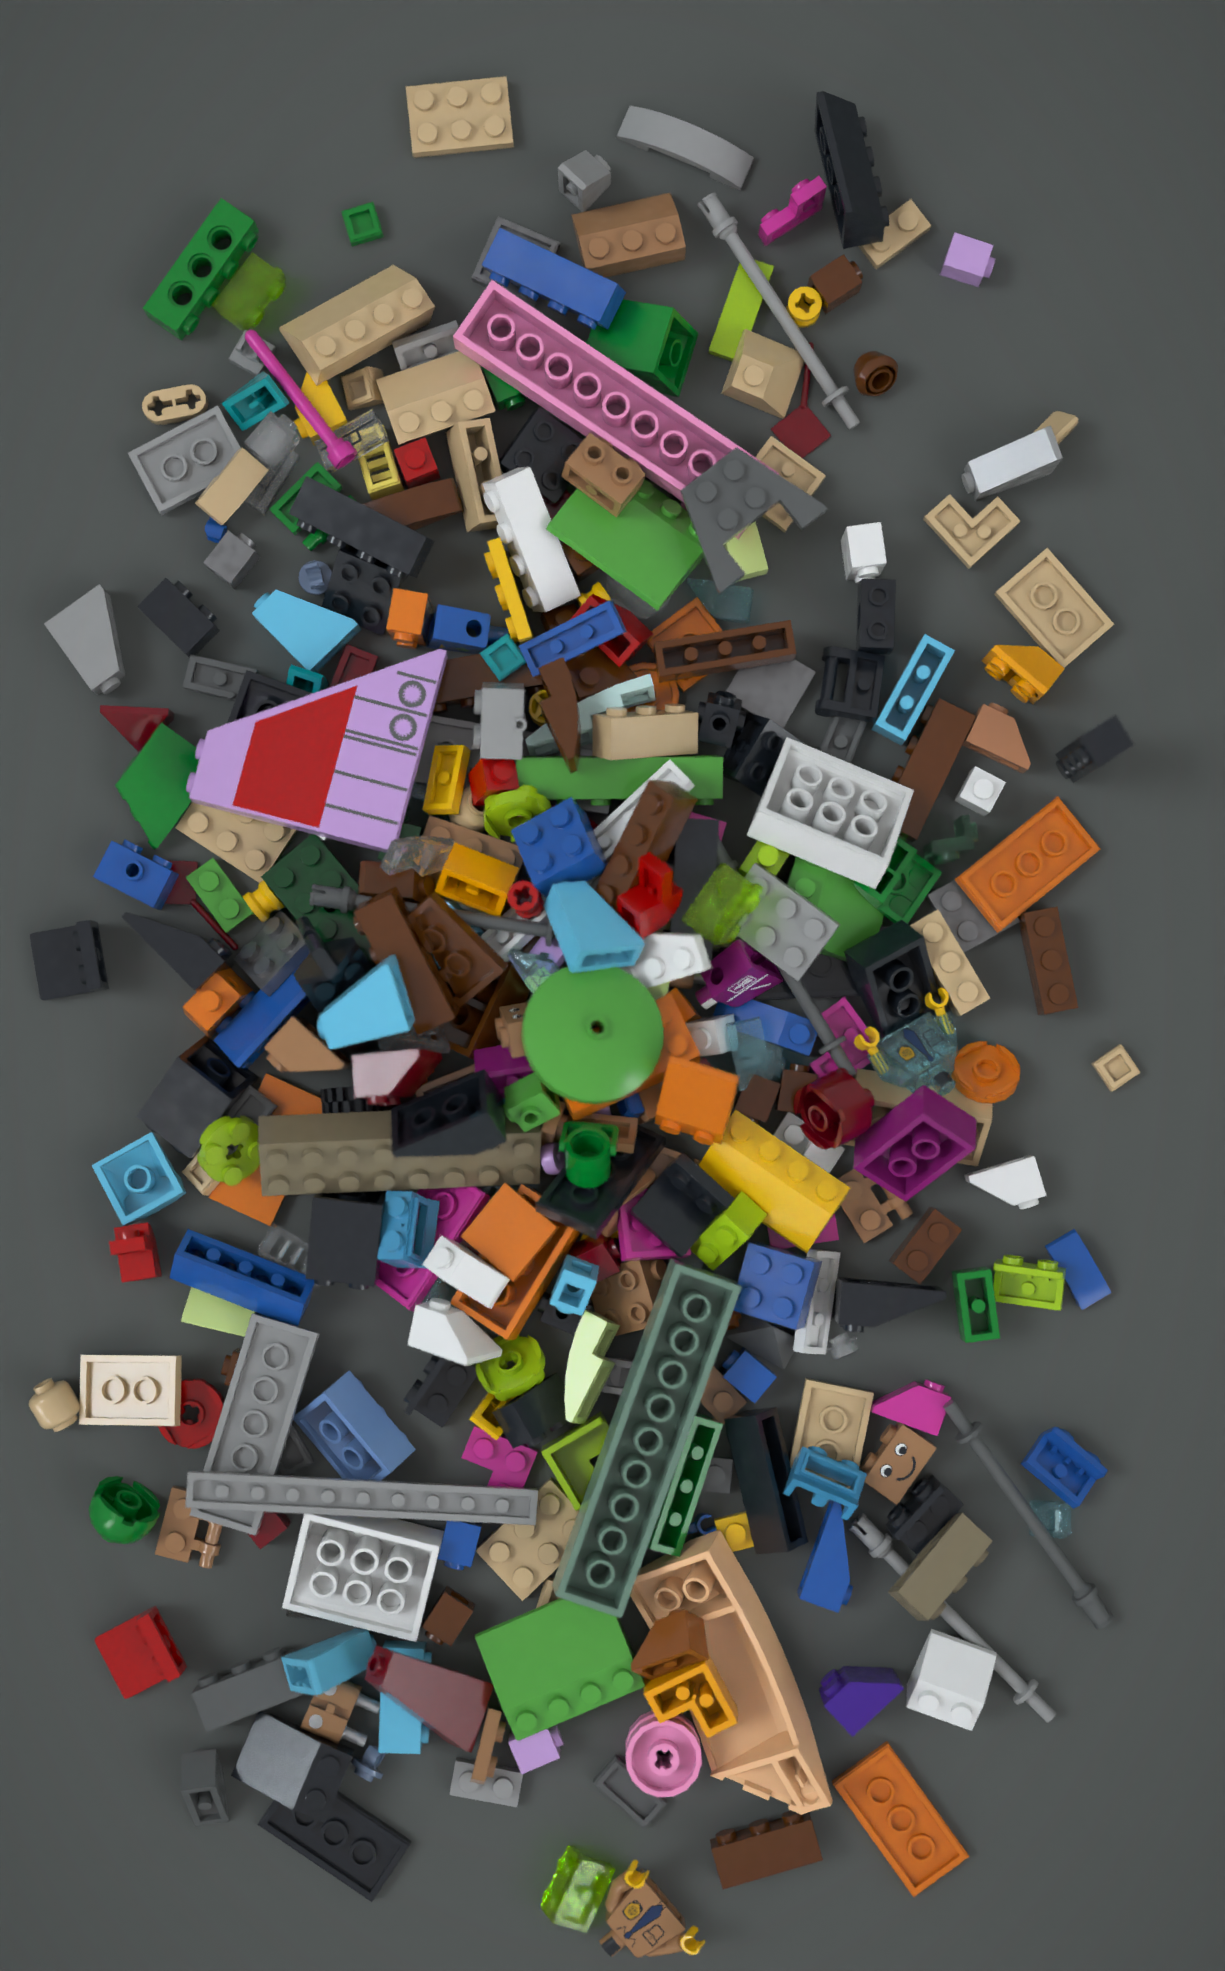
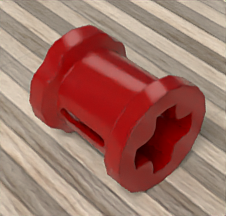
M518 881L509 889L507 895L508 902L516 910L518 916L527 920L540 916L544 910V901L541 893L531 882ZM530 896L532 897L530 903L526 901L523 904L520 903L522 898L528 899Z

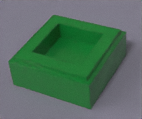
M374 202L341 211L352 247L384 237Z

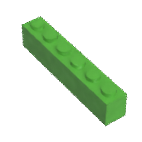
M674 755L620 760L580 756L578 769L572 774L562 756H522V760L515 759L519 787L524 785L534 786L537 788L538 794L545 796L547 799H556V805L570 797L576 803L577 799H591V805L596 806L611 805V799H625L626 801L669 759L695 785L689 791L691 795L698 799L695 805H713L714 799H723V757L719 755Z

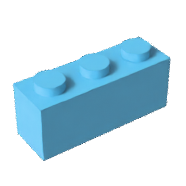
M924 634L871 730L901 746L910 734L955 650Z
M385 1640L384 1648L432 1663V1652H426V1642ZM381 1693L378 1753L420 1754L423 1743H429L430 1729Z

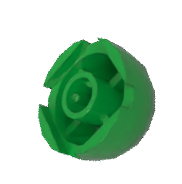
M106 1477L99 1482L89 1506L91 1524L107 1542L118 1544L135 1543L148 1535L155 1526L160 1516V1513H158L160 1507L159 1500L152 1491L141 1483L134 1481L133 1487L126 1483H121L124 1477Z

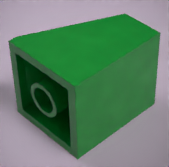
M623 299L608 330L597 325L595 330L591 329L585 343L656 391L673 397H679L699 333L673 307Z

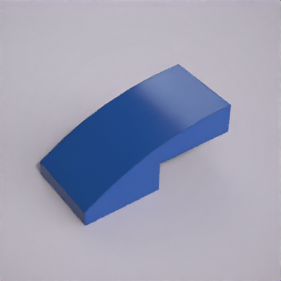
M1075 1229L1045 1245L1051 1259L1059 1262L1058 1267L1066 1268L1065 1282L1077 1305L1082 1310L1112 1293Z

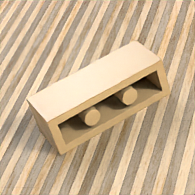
M490 418L457 422L446 432V437L463 509L466 531L474 532L494 529L499 524L494 512H491L485 503L483 483L502 475Z
M665 704V710H656V706L641 705L636 706V712H627V708L622 707L606 708V714H593L592 756L608 760L698 754L699 713L685 710L684 704Z
M938 909L909 925L924 937L935 982L938 988H944L948 992L949 1000L947 1003L955 1017L965 1014L990 999V996Z

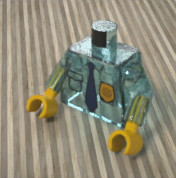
M944 988L938 989V994L941 997L940 1004L933 1001L930 992L926 994L924 999L926 1006L935 1010L936 1015L933 1016L928 1012L879 1040L878 1031L873 1027L864 1029L865 1034L869 1038V1043L864 1040L861 1034L855 1037V1046L862 1051H868L867 1058L882 1081L902 1088L905 1087L912 1093L922 1085L932 1086L941 1096L953 1090L956 1082L950 1075L955 1070V1059L959 1053L958 1040L950 1011H946L944 1007L949 1000L948 992Z

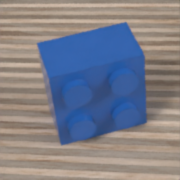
M572 797L511 830L533 886L546 899L553 884L563 881L587 882L602 874L607 865V860L587 814Z
M749 1242L738 1279L741 1290L733 1311L795 1330L804 1328L823 1261L761 1242Z

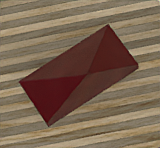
M100 705V713L138 752L145 746L160 723L168 726L174 720V712L169 708Z

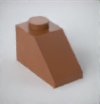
M677 1609L671 1611L669 1616L656 1620L633 1659L631 1670L652 1680L709 1659L704 1619L686 1609Z

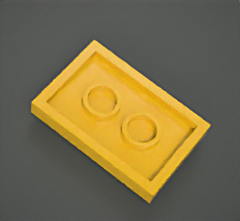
M499 537L487 541L490 551L484 553L492 578H499L500 584L494 587L503 612L509 610L511 617L505 618L509 634L514 643L520 642V644H523L534 637L505 548Z

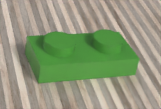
M215 858L210 859L185 877L225 933H228L254 914Z

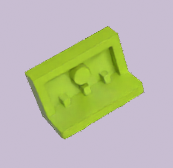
M1003 1255V1259H997L994 1262L993 1287L995 1302L1061 1311L1066 1268L1058 1267L1059 1262L1053 1260L1039 1259L1037 1264L1025 1263L1024 1257Z

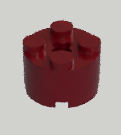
M840 1067L805 1085L795 1094L794 1111L796 1115L801 1113L804 1124L800 1125L806 1137L821 1149L838 1148L865 1133L871 1126L872 1107L875 1105L874 1096L869 1089L863 1088L845 1068Z

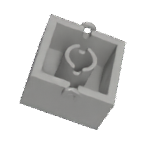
M482 682V690H475L474 714H481V725L474 724L473 749H480V758L522 760L523 731L527 726L524 713V683Z

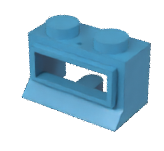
M386 1191L377 1259L396 1268L427 1269L422 1264L434 1247L440 1201L427 1199L412 1191ZM419 1208H420V1211H419V1219H418V1225H417L418 1210H419Z
M816 1446L802 1447L794 1459L783 1494L790 1496L796 1486L814 1492L811 1502L815 1506L823 1507L829 1499L844 1505L841 1518L848 1520L858 1507L859 1497L867 1473L860 1471L859 1466L850 1460H841L839 1462L827 1457V1452L822 1448ZM805 1468L850 1486V1489L806 1471Z

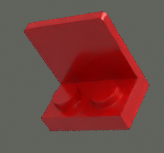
M156 1605L98 1635L94 1640L124 1699H128L164 1679L170 1682L181 1676L187 1668Z

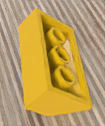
M737 1110L729 1118L722 1143H713L698 1165L734 1198L743 1191L767 1214L762 1223L805 1253L810 1250L850 1190V1187Z

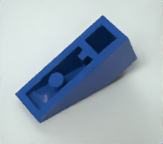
M753 999L739 1007H732L722 1002H717L713 1016L734 1014L736 1031L803 1056H810L817 1032L809 1019Z
M829 1500L797 1594L801 1600L839 1613L841 1605L848 1604L853 1585L849 1584L850 1574L844 1524L841 1518V1504Z

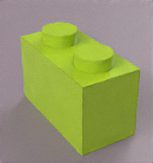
M741 1191L729 1207L713 1219L691 1246L690 1250L714 1271L750 1238L767 1214Z

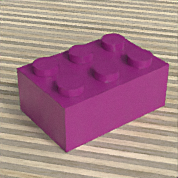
M922 1085L873 1124L868 1131L855 1139L853 1169L906 1202L976 1149V1118L926 1085Z

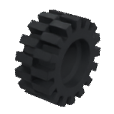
M354 1086L320 1089L322 1114L384 1111V1106L367 1105V1099L355 1098Z

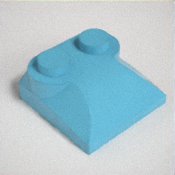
M153 1132L91 1165L123 1226H128L147 1218L174 1203L186 1193L181 1177L175 1172Z

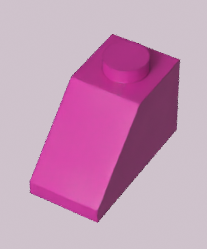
M925 1379L924 1384L914 1381L872 1401L871 1412L938 1436L946 1414L943 1406L951 1400V1396L943 1392L945 1386L928 1379Z

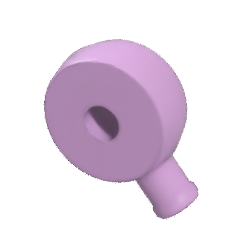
M556 1142L547 1143L541 1147L540 1159L544 1171L549 1175L559 1174L565 1166V1152H559V1144Z

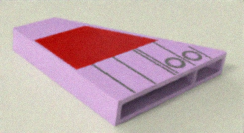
M438 649L208 730L206 738L200 739L195 754V758L199 759L196 773H190L186 786V792L190 793L189 798L195 804L395 855L448 659L447 651Z

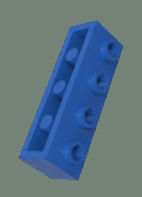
M499 228L482 263V266L491 273L490 280L506 288L509 283L520 287L518 293L536 302L538 297L549 301L547 307L561 315L566 316L568 311L578 315L576 321L593 330L596 329L597 325L608 330L626 294V291L619 284L502 228Z
M190 1229L185 1233L175 1252L169 1277L269 1318L299 1326L315 1285L313 1279H305L306 1275Z

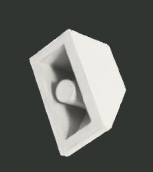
M1032 1155L964 1174L966 1182L1007 1204L1018 1205L1019 1209L1036 1206L1039 1204L1038 1198L1047 1196L1035 1156Z
M442 1235L422 1264L446 1283L488 1308L493 1307L510 1280L461 1243Z

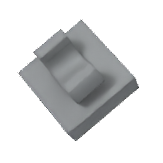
M245 330L231 353L229 361L250 374L257 376L262 371L264 372L266 366L245 340V333L247 331ZM263 340L274 354L276 351L275 346Z

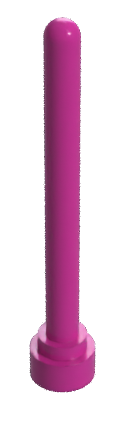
M255 330L246 331L245 340L326 444V451L329 454L327 458L335 469H340L350 463L358 453L352 444L335 435Z

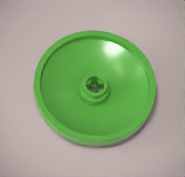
M567 966L553 973L532 995L524 1012L521 1029L525 1056L536 1076L558 1095L586 1104L616 1101L636 1090L650 1076L657 1065L664 1038L662 1017L651 993L638 979L617 967L571 973ZM594 1025L600 1028L599 1034L592 1032L591 1027Z

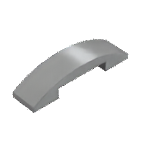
M629 106L617 134V139L647 152L651 148L709 172V178L740 191L754 160V157L737 146L700 127L660 112L635 106Z

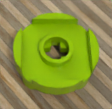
M524 785L517 790L489 795L485 798V808L483 811L484 827L494 838L500 839L501 834L510 836L511 842H515L511 830L552 808V804L545 796L538 794L537 788L531 785Z
M239 1115L241 1118L225 1116L217 1119L205 1129L199 1141L202 1145L200 1155L197 1153L200 1166L212 1179L224 1182L229 1186L240 1183L242 1179L251 1175L260 1165L259 1126L246 1116ZM230 1144L238 1145L237 1150L233 1154L227 1155L229 1152L227 1147Z
M518 1335L516 1340H506L501 1336L494 1338L493 1341L502 1349V1355L476 1363V1374L482 1386L500 1401H506L511 1397L527 1392L533 1386L542 1383L545 1378L544 1353L538 1342L529 1335L528 1338ZM513 1360L514 1363H517L513 1368L505 1370L508 1367L507 1363Z

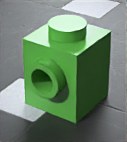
M535 1073L504 1088L506 1102L503 1104L504 1112L507 1118L512 1123L516 1122L524 1132L561 1114L559 1095L549 1089Z

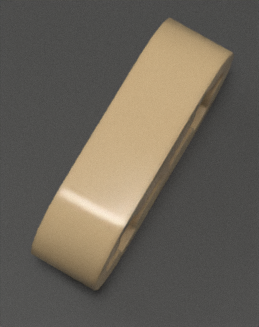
M183 385L153 391L142 402L145 416L151 423L156 425L191 420L206 412L208 408V399L204 391L196 385ZM194 394L196 399H201V401L195 403V409H190L187 404L178 405V403L188 401V395ZM158 400L165 406L173 404L172 407L163 408L162 415L157 416L154 411H150L151 408L155 407V401Z

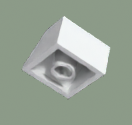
M931 1629L907 1682L906 1707L972 1731L985 1703L997 1652Z

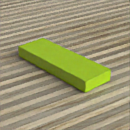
M755 260L767 280L770 281L774 266ZM740 263L708 354L731 362L734 359L743 330L752 331L763 301V297Z

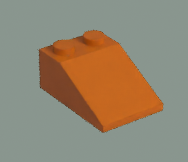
M671 1055L657 1106L655 1124L660 1125L661 1130L670 1134L679 1135L680 1132L692 1135L693 1139L701 1144H721L733 1109L739 1076Z

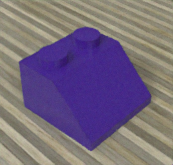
M843 1666L838 1671L835 1669L831 1670L823 1677L820 1682L822 1686L818 1689L825 1708L852 1737L904 1690L897 1673L892 1668Z

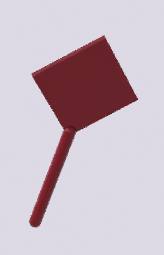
M809 342L812 349H814V344ZM806 363L801 405L770 429L783 445L801 458L807 456L831 437L830 433L807 406L811 371Z
M167 860L173 863L170 870L178 873L179 876L165 904L192 905L231 949L237 950L238 945L197 902V893L185 878L198 869V862Z

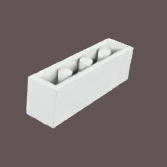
M519 467L483 483L485 503L488 509L495 514L499 524L496 527L498 536L504 544H507L511 554L509 558L510 566L515 575L521 579L524 587L522 595L528 607L532 608L534 612H548L581 596L559 539L546 530L551 522V518L531 467Z

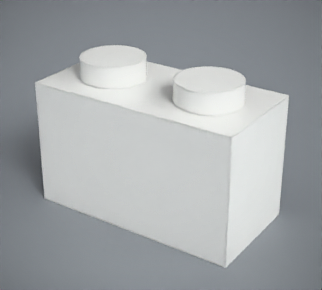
M881 522L846 527L841 538L846 581L855 580V584H859L861 579H875L876 576H880L887 563Z

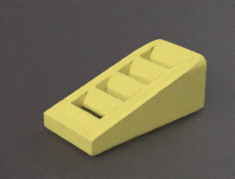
M384 425L359 432L362 441L354 446L358 452L357 457L371 500L404 491ZM357 433L351 435L353 443L359 440ZM381 440V445L363 450L362 446ZM385 454V457L367 462V459ZM389 467L390 469L388 471L376 475H371V472H375Z

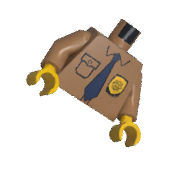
M633 1860L628 1870L621 1873L611 1882L605 1906L607 1909L606 1922L612 1930L599 1940L601 1946L611 1957L625 1946L637 1958H641L644 1955L654 1957L683 1951L690 1955H696L706 1943L705 1940L697 1941L693 1938L699 1929L696 1926H692L686 1933H682L686 1929L685 1918L649 1877L650 1871L647 1870L645 1872L643 1868L636 1871L639 1862Z

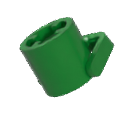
M567 1121L563 1124L559 1152H565L566 1176L570 1182L583 1188H595L602 1185L609 1178L611 1173V1156H616L619 1135L618 1126Z

